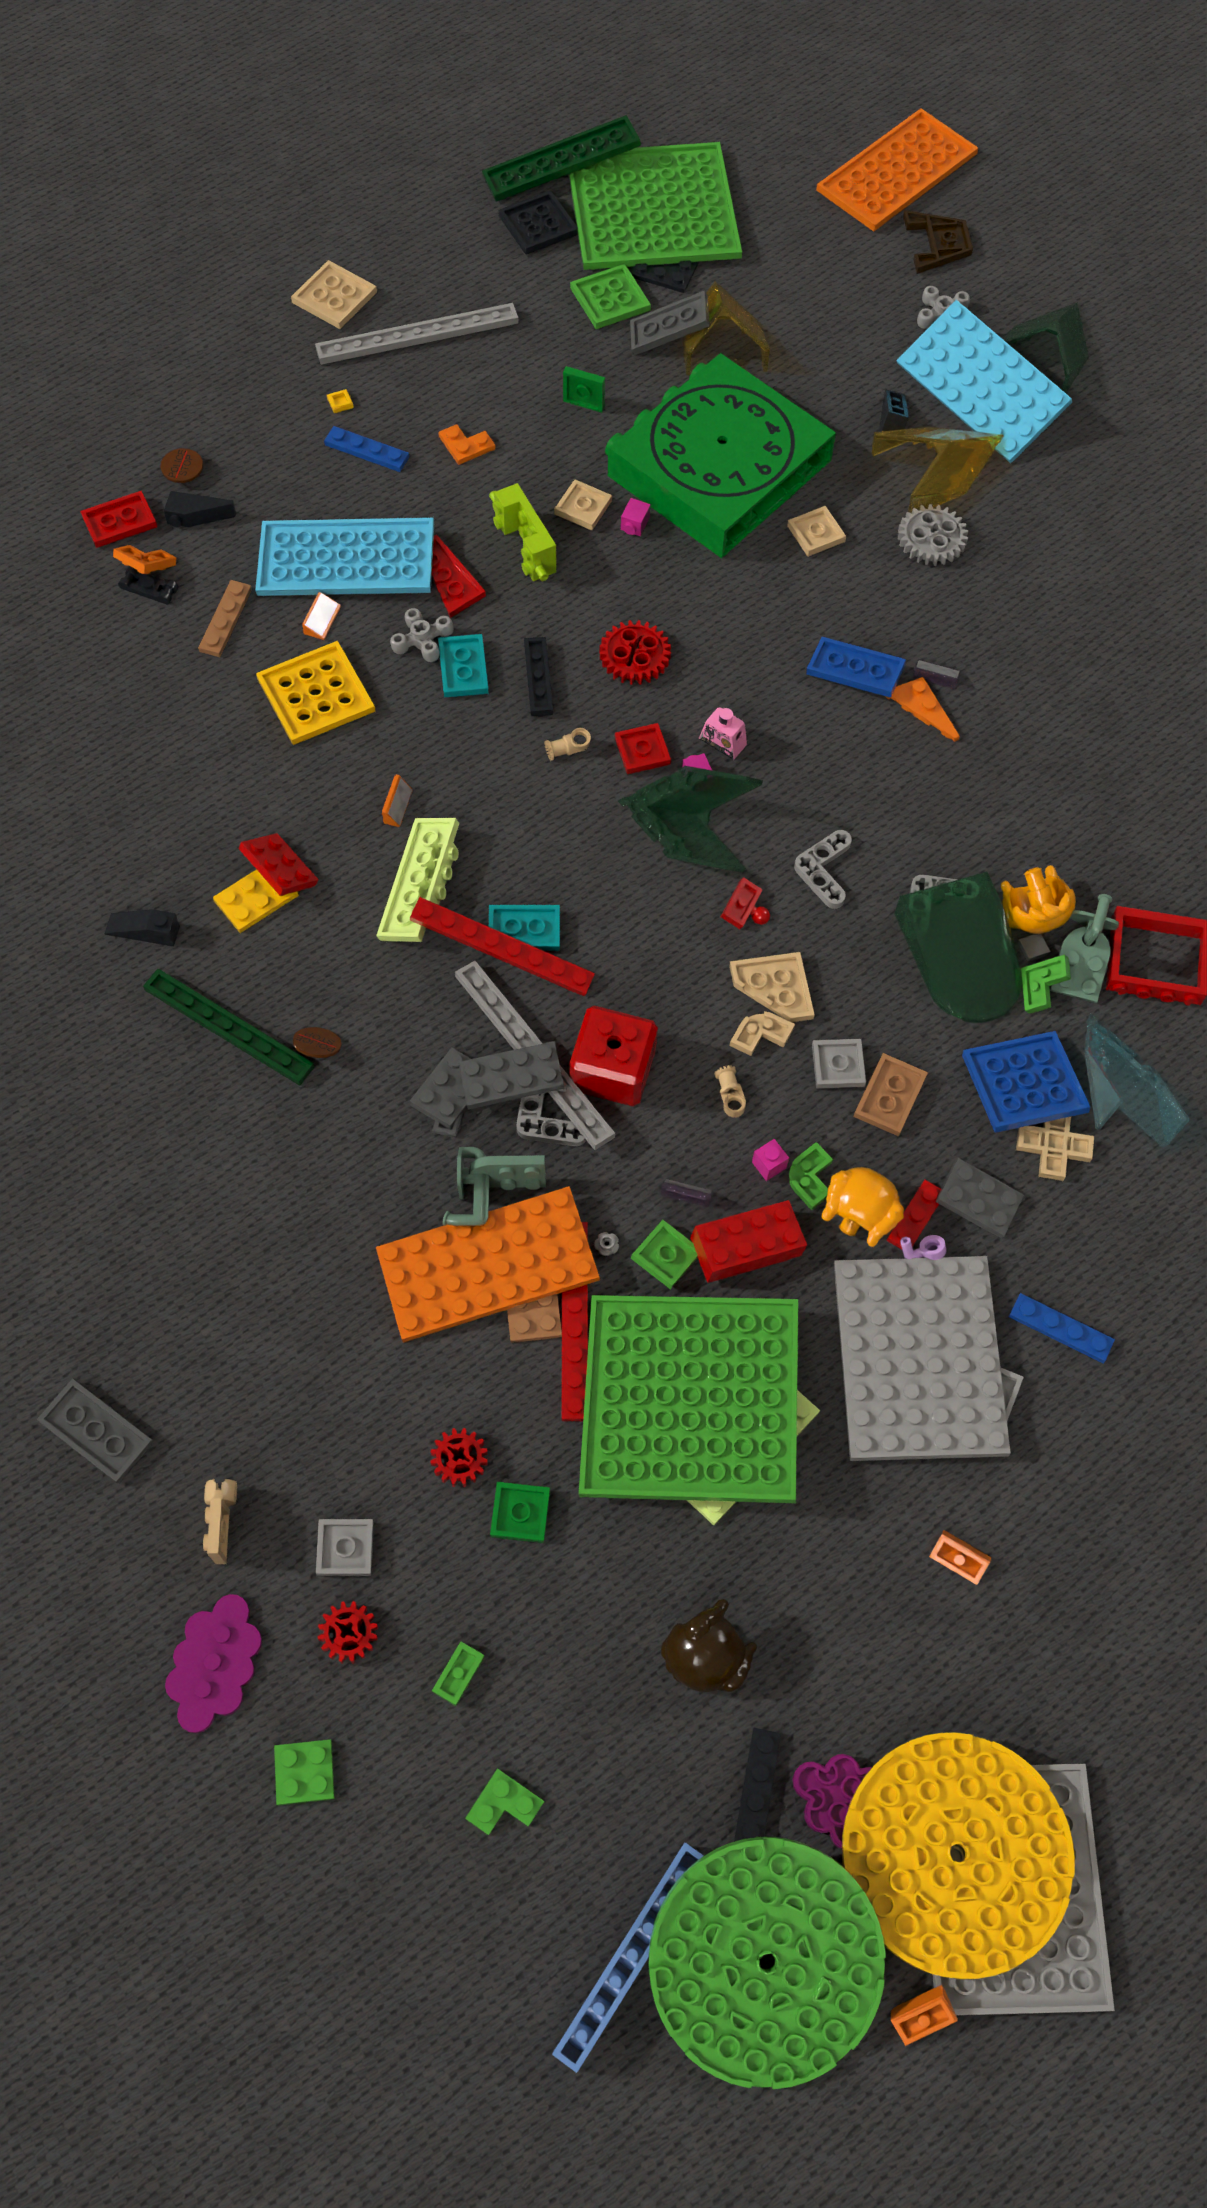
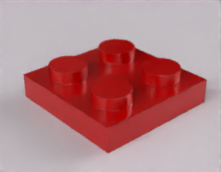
M658 723L615 733V740L627 774L671 765V758Z

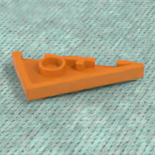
M924 677L895 687L891 699L902 705L901 708L913 713L916 718L928 726L931 724L940 730L942 735L952 739L954 742L959 740L958 732Z

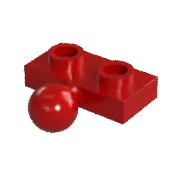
M743 877L720 917L738 929L744 926L749 915H752V920L760 925L766 924L770 920L769 910L765 907L754 906L762 889Z

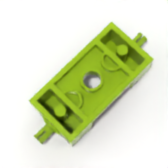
M518 483L498 491H492L489 497L493 502V509L495 511L493 521L496 528L501 529L504 535L518 530L523 539V548L521 549L523 563L521 566L526 576L529 575L532 581L538 579L541 581L547 580L549 575L556 573V544Z

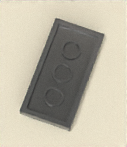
M705 290L630 320L631 350L634 355L709 327L708 296Z
M555 1041L458 1062L468 1110L565 1089Z
M71 1379L37 1418L41 1425L117 1484L122 1481L154 1443L152 1439L74 1379Z

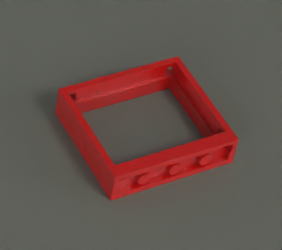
M1117 906L1112 919L1118 921L1119 926L1116 930H1111L1110 957L1107 968L1106 990L1116 991L1118 995L1126 993L1135 994L1142 999L1154 997L1160 998L1163 1002L1178 1001L1184 1002L1187 1006H1190V1004L1201 1005L1207 996V920ZM1122 927L1199 938L1197 987L1119 975Z

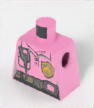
M717 708L705 722L699 739L734 760L747 745L745 723L735 717L732 710Z

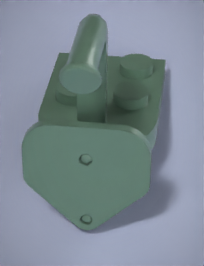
M1100 894L1098 896L1099 902L1096 914L1080 910L1072 912L1070 919L1084 927L1075 929L1068 934L1062 943L1059 956L1065 954L1069 958L1071 979L1051 985L1050 991L1093 1003L1098 1002L1110 957L1109 942L1101 932L1102 930H1116L1119 926L1118 921L1106 917L1109 904L1112 902V897L1107 894Z
M459 1147L457 1156L459 1199L464 1200V1184H474L473 1214H451L449 1211H446L443 1217V1225L480 1226L488 1221L489 1187H501L504 1190H512L515 1187H526L530 1190H536L540 1187H546L545 1156H486L477 1147ZM464 1158H475L470 1165V1174L469 1168H464Z

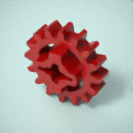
M452 1428V1435L450 1436L443 1432V1441H434L438 1449H431L430 1451L431 1455L436 1457L430 1460L431 1466H438L434 1470L435 1475L443 1474L442 1482L446 1483L450 1479L452 1487L457 1485V1481H461L463 1487H466V1480L468 1479L475 1483V1474L483 1475L484 1470L481 1466L488 1465V1460L483 1458V1456L488 1455L487 1448H481L484 1445V1440L479 1439L476 1441V1432H472L469 1436L467 1435L466 1428L462 1429L461 1434H457L456 1429ZM462 1441L461 1443H458V1444H453V1445L451 1444V1443H453V1442ZM473 1447L477 1453L476 1461L470 1456ZM461 1453H463L464 1460L458 1459L456 1462L454 1455L456 1454L459 1456ZM442 1454L449 1459L446 1467L443 1466L441 1461ZM467 1470L465 1473L456 1474L458 1471Z
M344 1601L341 1602V1609L339 1610L331 1606L332 1614L330 1616L323 1614L326 1623L318 1624L319 1630L324 1632V1634L317 1636L318 1640L326 1642L321 1647L324 1652L331 1650L329 1658L332 1660L338 1655L341 1664L344 1663L347 1657H349L352 1664L355 1663V1656L357 1655L365 1659L363 1651L365 1649L373 1651L374 1648L370 1641L378 1640L377 1635L372 1633V1631L378 1629V1625L370 1623L375 1618L372 1613L365 1615L367 1611L366 1606L363 1605L358 1610L357 1604L354 1601L350 1607H347ZM351 1615V1616H350L349 1618H347V1619H342V1620L339 1619V1617H341V1616ZM363 1621L366 1625L365 1637L360 1633L359 1629ZM352 1626V1631L356 1638L350 1635L344 1638L340 1627L350 1629ZM331 1628L336 1632L333 1644L330 1639ZM350 1645H357V1646H358L357 1648H355V1649H353V1650L345 1651V1648H346L347 1646H350Z

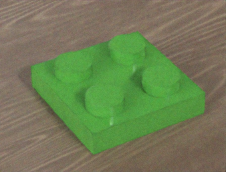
M664 1220L657 1225L631 1256L634 1262L670 1290L698 1258L693 1242Z
M331 1739L274 1746L277 1805L335 1799Z

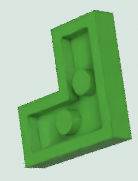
M1065 954L1021 968L1025 1011L1027 1013H1034L1051 1008L1049 986L1071 979L1069 958Z
M497 1768L465 1819L487 1835H490L505 1811L529 1827L544 1801Z

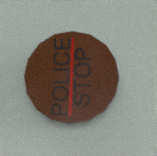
M179 448L170 451L163 457L160 468L163 476L175 483H185L194 480L200 475L203 470V461L196 451Z
M319 1027L300 1029L293 1037V1045L299 1052L315 1058L334 1056L340 1051L342 1045L341 1039L334 1032Z

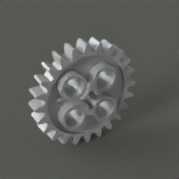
M929 504L928 509L921 505L919 511L913 508L912 514L907 512L906 517L902 518L901 524H899V546L904 547V553L910 552V559L915 556L918 557V563L922 559L925 560V565L932 561L934 566L937 565L938 561L945 565L946 559L953 562L954 556L959 558L960 553L964 552L968 540V530H965L966 523H961L962 517L955 518V511L948 513L949 508L941 510L940 505L936 509H933L931 504Z

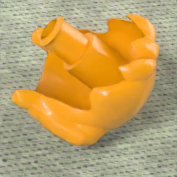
M1053 866L1046 867L1045 879L1042 874V868L1036 867L1027 870L1024 873L1028 884L1026 887L1014 888L1008 881L1001 882L1004 922L1010 928L1021 929L1033 934H1042L1061 927L1069 920L1075 909V893L1057 875Z
M857 1167L846 1171L841 1170L831 1177L822 1219L830 1221L836 1214L843 1217L844 1219L841 1224L838 1225L843 1233L849 1236H856L858 1229L862 1226L869 1231L868 1245L874 1247L884 1235L888 1234L903 1219L904 1207L900 1203L896 1187L880 1173L869 1168Z

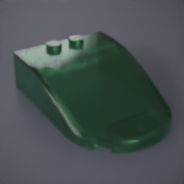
M988 872L900 896L894 915L929 994L937 1006L948 1015L951 1014L962 1019V1021L972 1023L993 1021L1011 1010L1021 992L1022 974L1010 926Z

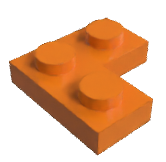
M457 424L439 431L440 439L458 465L495 450V444L486 431L466 438Z
M131 545L114 548L113 550L114 558L122 561L124 565L137 569L141 574H150L152 571L166 570L168 567L176 566L177 557L161 549L144 553Z

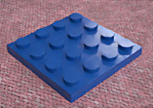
M1056 1031L963 1050L962 1057L995 1133L1081 1115L1090 1111L1089 1102Z

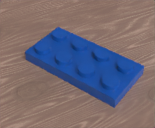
M821 637L807 667L806 674L891 698L905 667L906 659Z

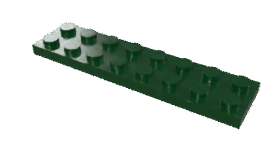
M627 115L482 170V174L491 194L497 202L641 146V141Z

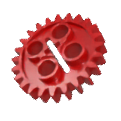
M629 620L627 626L620 622L619 629L616 626H612V632L606 631V637H602L599 649L600 660L602 661V667H607V674L613 672V679L620 676L621 683H624L626 679H629L630 685L633 684L634 680H637L641 685L642 679L650 683L651 676L658 679V674H664L665 667L669 666L671 644H668V637H663V630L657 632L656 625L649 628V622H646L643 626L640 620L637 621L636 625H633L632 621ZM642 638L639 642V649H637V643ZM631 655H634V656H633V662H632L631 666H629V664H630V662H631Z

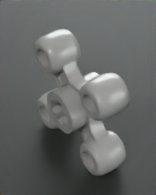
M927 286L923 291L922 301L925 305L932 306L933 308L931 310L925 308L919 312L917 317L918 326L923 329L929 328L955 300H958L963 306L968 308L970 302L969 294L960 291L952 299L949 296H939V290L935 286Z
M411 608L405 613V621L411 632L406 635L402 633L394 634L390 640L391 648L394 653L401 655L406 653L409 647L415 645L416 648L421 650L425 661L435 662L439 658L440 652L438 645L433 639L439 635L442 637L450 636L454 630L453 622L448 616H440L434 624L429 625L427 621L423 620L422 614L418 609Z

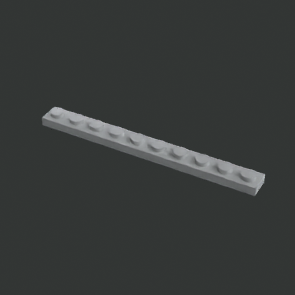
M513 303L315 343L320 364L322 365L518 324V315Z
M476 961L455 972V977L514 1050L543 1044ZM560 1066L565 1089L548 1093L591 1147L596 1150L614 1139L615 1132Z

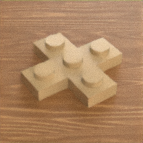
M1071 1117L1044 1122L1043 1128L1035 1126L1018 1128L1016 1150L1041 1154L1039 1177L1064 1181L1067 1159L1091 1162L1094 1136L1071 1133Z

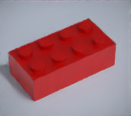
M789 1200L697 1225L694 1227L690 1237L707 1283L802 1256L807 1247Z

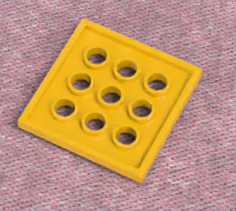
M338 641L256 673L262 689L293 745L375 712L373 702ZM325 665L332 666L330 670L321 669ZM305 673L312 674V676L307 679L301 677ZM285 681L292 683L288 687L281 686V683ZM335 681L342 683L338 687L331 686V683ZM313 690L321 691V693L318 695L310 694V692ZM293 698L301 699L300 702L295 704L289 702ZM343 698L351 699L349 703L339 702ZM323 706L330 707V710L327 712H321L319 709ZM304 714L310 716L307 720L298 719Z

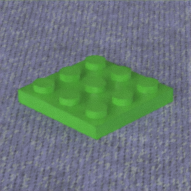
M625 264L570 282V289L595 329L651 311L650 302Z

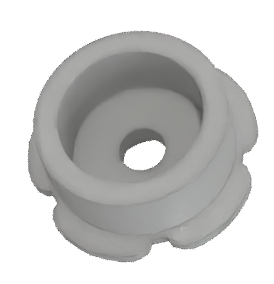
M603 1232L598 1235V1239L594 1242L595 1249L603 1256L614 1254L619 1249V1239L613 1233Z

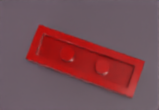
M924 1180L904 1211L903 1219L892 1230L887 1241L902 1250L900 1240L903 1237H909L913 1247L939 1206L935 1201L941 1188Z

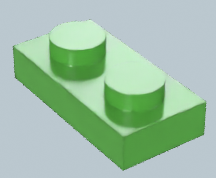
M460 1642L432 1692L457 1706L485 1655Z

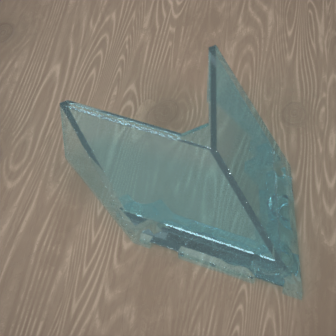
M1090 1013L1087 1020L1085 1060L1096 1129L1100 1130L1119 1108L1162 1147L1167 1146L1190 1121L1189 1117L1158 1072L1151 1065L1144 1064L1142 1066L1134 1059L1138 1054L1112 1031L1106 1030L1102 1025L1098 1024V1019Z

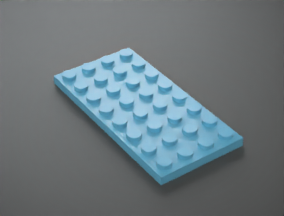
M955 300L896 360L905 371L1009 463L1013 462L1072 403L1071 397L958 300Z
M434 518L262 521L256 594L257 596L317 595L318 592L325 595L431 593Z

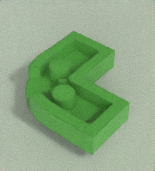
M817 1142L793 1161L789 1171L791 1188L811 1210L826 1200L828 1188L817 1175L832 1164L833 1161Z

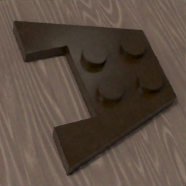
M904 210L903 218L906 231L926 229L931 253L914 254L913 260L917 274L972 255L973 247L966 220Z

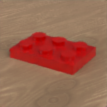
M142 491L80 511L96 548L157 527L155 518Z
M278 833L243 841L239 846V850L279 896L314 887L319 880Z

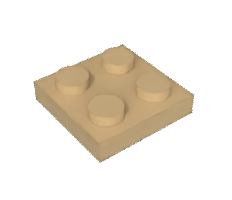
M574 479L555 507L554 514L589 530H593L612 502V495Z
M826 506L788 520V528L807 556L844 543L846 540V535Z

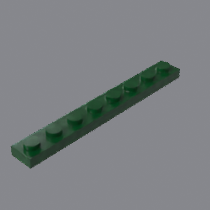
M157 969L143 985L146 992L299 1086L314 1069V1064L160 969Z

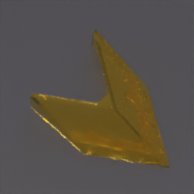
M714 281L706 292L708 296L710 326L681 337L686 375H690L693 352L717 319H732L741 328L742 334H747L760 346L763 372H767L770 347L762 325Z
M935 427L874 432L872 455H878L906 442H912L913 445L926 443L928 449L935 448L938 453L911 494L908 512L912 514L913 508L919 511L921 505L928 509L929 504H931L934 508L967 494L971 484L978 477L1004 435Z

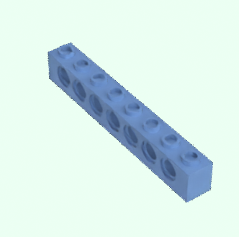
M684 1843L552 2053L553 2056L576 2073L647 1961L654 1922L668 1892L679 1877L691 1865L703 1857L701 1853L687 1843Z

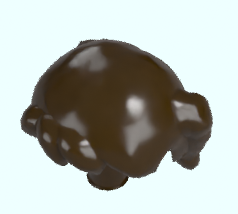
M725 1599L718 1600L713 1607L703 1610L687 1623H677L662 1643L661 1655L665 1659L666 1669L673 1675L676 1681L691 1690L699 1692H713L717 1690L732 1692L738 1690L743 1685L751 1668L757 1644L749 1642L744 1645L733 1625L724 1618L729 1606L728 1601Z

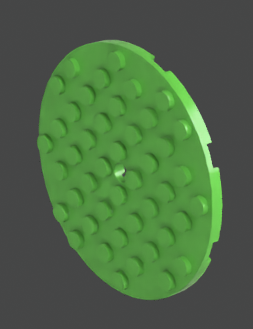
M778 1837L742 1839L721 1846L701 1857L679 1877L668 1892L655 1919L650 1939V1985L658 2013L669 2035L685 2052V2055L700 2068L721 2080L746 2088H751V2086L772 2087V2089L793 2087L811 2081L837 2066L836 2063L851 2049H855L868 2031L879 2007L884 1988V1958H886L884 1938L879 1920L866 1893L853 1876L832 1857L812 1846L791 1839ZM765 1954H772L775 1957V1963L770 1969H763L759 1966V1958Z

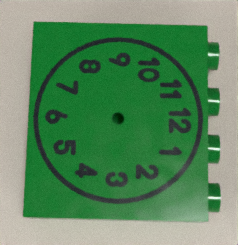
M720 353L707 365L703 362L699 363L693 369L689 380L681 387L672 386L663 396L662 402L652 411L649 409L643 410L636 418L634 426L624 435L616 433L611 437L605 448V454L608 456V477L641 501L651 504L652 509L722 559L831 462L836 432Z

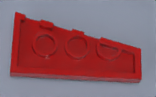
M437 534L434 535L432 579L449 617L452 618L486 597V592Z

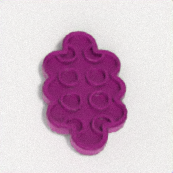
M229 1594L223 1596L217 1601L212 1612L201 1611L192 1615L185 1625L186 1640L179 1643L174 1650L173 1659L176 1668L167 1676L165 1688L168 1696L175 1702L180 1703L177 1713L178 1722L184 1730L190 1733H200L207 1730L214 1721L216 1714L227 1716L236 1712L243 1702L242 1687L249 1683L254 1676L255 1668L251 1659L261 1649L262 1638L257 1628L248 1623L249 1606L238 1595Z
M838 1754L830 1758L825 1767L816 1762H805L796 1769L792 1779L793 1788L796 1793L807 1801L804 1809V1819L808 1827L820 1834L829 1833L833 1844L839 1849H842V1834L849 1804L864 1776L872 1768L865 1767L861 1769L858 1762L846 1754Z

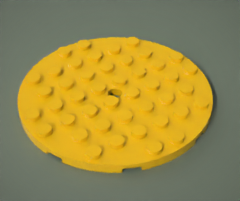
M937 1733L910 1740L886 1754L864 1776L852 1797L845 1817L842 1834L843 1867L853 1876L871 1902L880 1923L884 1946L901 1960L915 1968L930 1974L954 1979H979L1007 1972L1033 1957L1049 1941L1064 1917L1070 1901L1069 1896L1075 1874L1073 1841L1066 1816L1042 1776L1026 1760L999 1743L963 1733ZM953 1845H960L965 1850V1858L962 1862L952 1860L950 1850Z

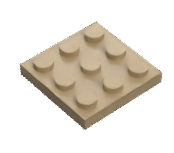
M328 260L291 296L293 304L341 329L377 293V288L370 282Z

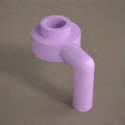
M930 1235L922 1239L920 1248L915 1250L912 1248L909 1237H903L900 1240L904 1258L907 1259L928 1258L939 1260L946 1254L945 1241L937 1235Z

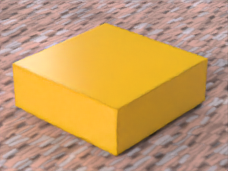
M347 389L327 395L334 414L354 408Z

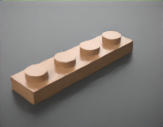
M230 580L198 647L199 652L221 657L252 591L251 585Z

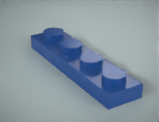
M333 426L324 440L325 446L401 472L409 459L408 452Z
M1021 1293L1009 1315L1010 1318L1103 1364L1115 1339Z

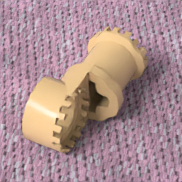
M576 728L571 734L564 735L562 739L551 742L546 740L544 744L545 748H548L546 751H548L547 754L550 761L554 760V757L564 754L569 756L585 751L589 747L591 736L586 729ZM576 735H583L587 741L584 744H577L574 741V737Z
M728 1065L726 1068L723 1066L724 1069L720 1068L714 1074L716 1079H719L722 1088L720 1093L724 1103V1111L728 1116L739 1117L746 1108L742 1087L737 1083L735 1067ZM730 1101H738L742 1106L738 1110H732L728 1107V1103Z

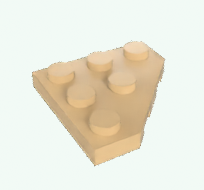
M800 952L730 961L731 976L736 989L789 1022L814 1019V1010Z

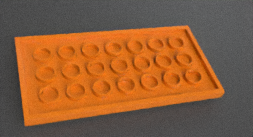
M920 108L819 182L816 191L874 232L977 155L978 147Z
M570 1186L489 1211L488 1221L480 1226H441L376 1247L403 1343L600 1280Z

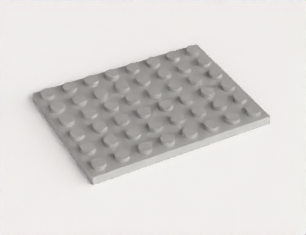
M987 1256L943 1257L939 1260L905 1258L834 1261L850 1461L1009 1456L1011 1452Z
M1086 1764L1031 1765L1047 1782L1060 1808L1063 1809L1073 1841L1075 1874L1069 1896L1070 1901L1061 1923L1049 1941L1033 1957L1007 1972L979 1979H954L933 1974L934 1988L940 1985L943 1986L956 2015L1115 2011ZM953 1845L951 1847L950 1855L952 1860L956 1862L964 1860L965 1850L962 1846Z

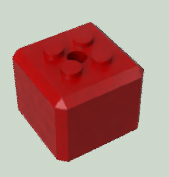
M598 1006L588 1008L570 1060V1078L583 1094L629 1106L639 1104L656 1051L657 1025L653 1020ZM611 1040H617L621 1043V1046L617 1049H611L607 1043Z

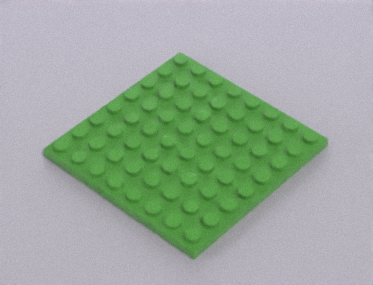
M720 142L634 148L569 174L583 270L613 268L625 264L626 267L635 266V264L645 263L647 265L679 263L680 261L687 260L699 262L742 258V249Z
M592 1295L579 1497L796 1503L798 1299Z

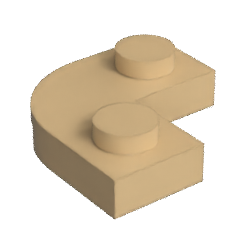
M765 1011L764 1014L746 1016L731 1039L730 1046L752 1056L762 1037L784 1047L794 1030L795 1024Z

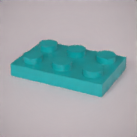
M482 634L438 638L444 697L489 694Z
M489 905L490 928L543 951H560V905Z

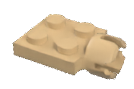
M215 1479L207 1481L205 1485L204 1500L210 1507L205 1509V1522L209 1524L208 1534H204L203 1548L215 1564L227 1563L229 1506L235 1505L237 1499V1483L229 1479H225L222 1482L221 1489L218 1488V1483L215 1482Z

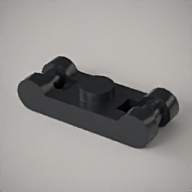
M131 566L125 571L126 576L121 578L118 586L123 590L166 605L172 600L171 595L175 594L179 588L178 584L173 580L165 581L148 574H141ZM133 580H137V584L132 583Z

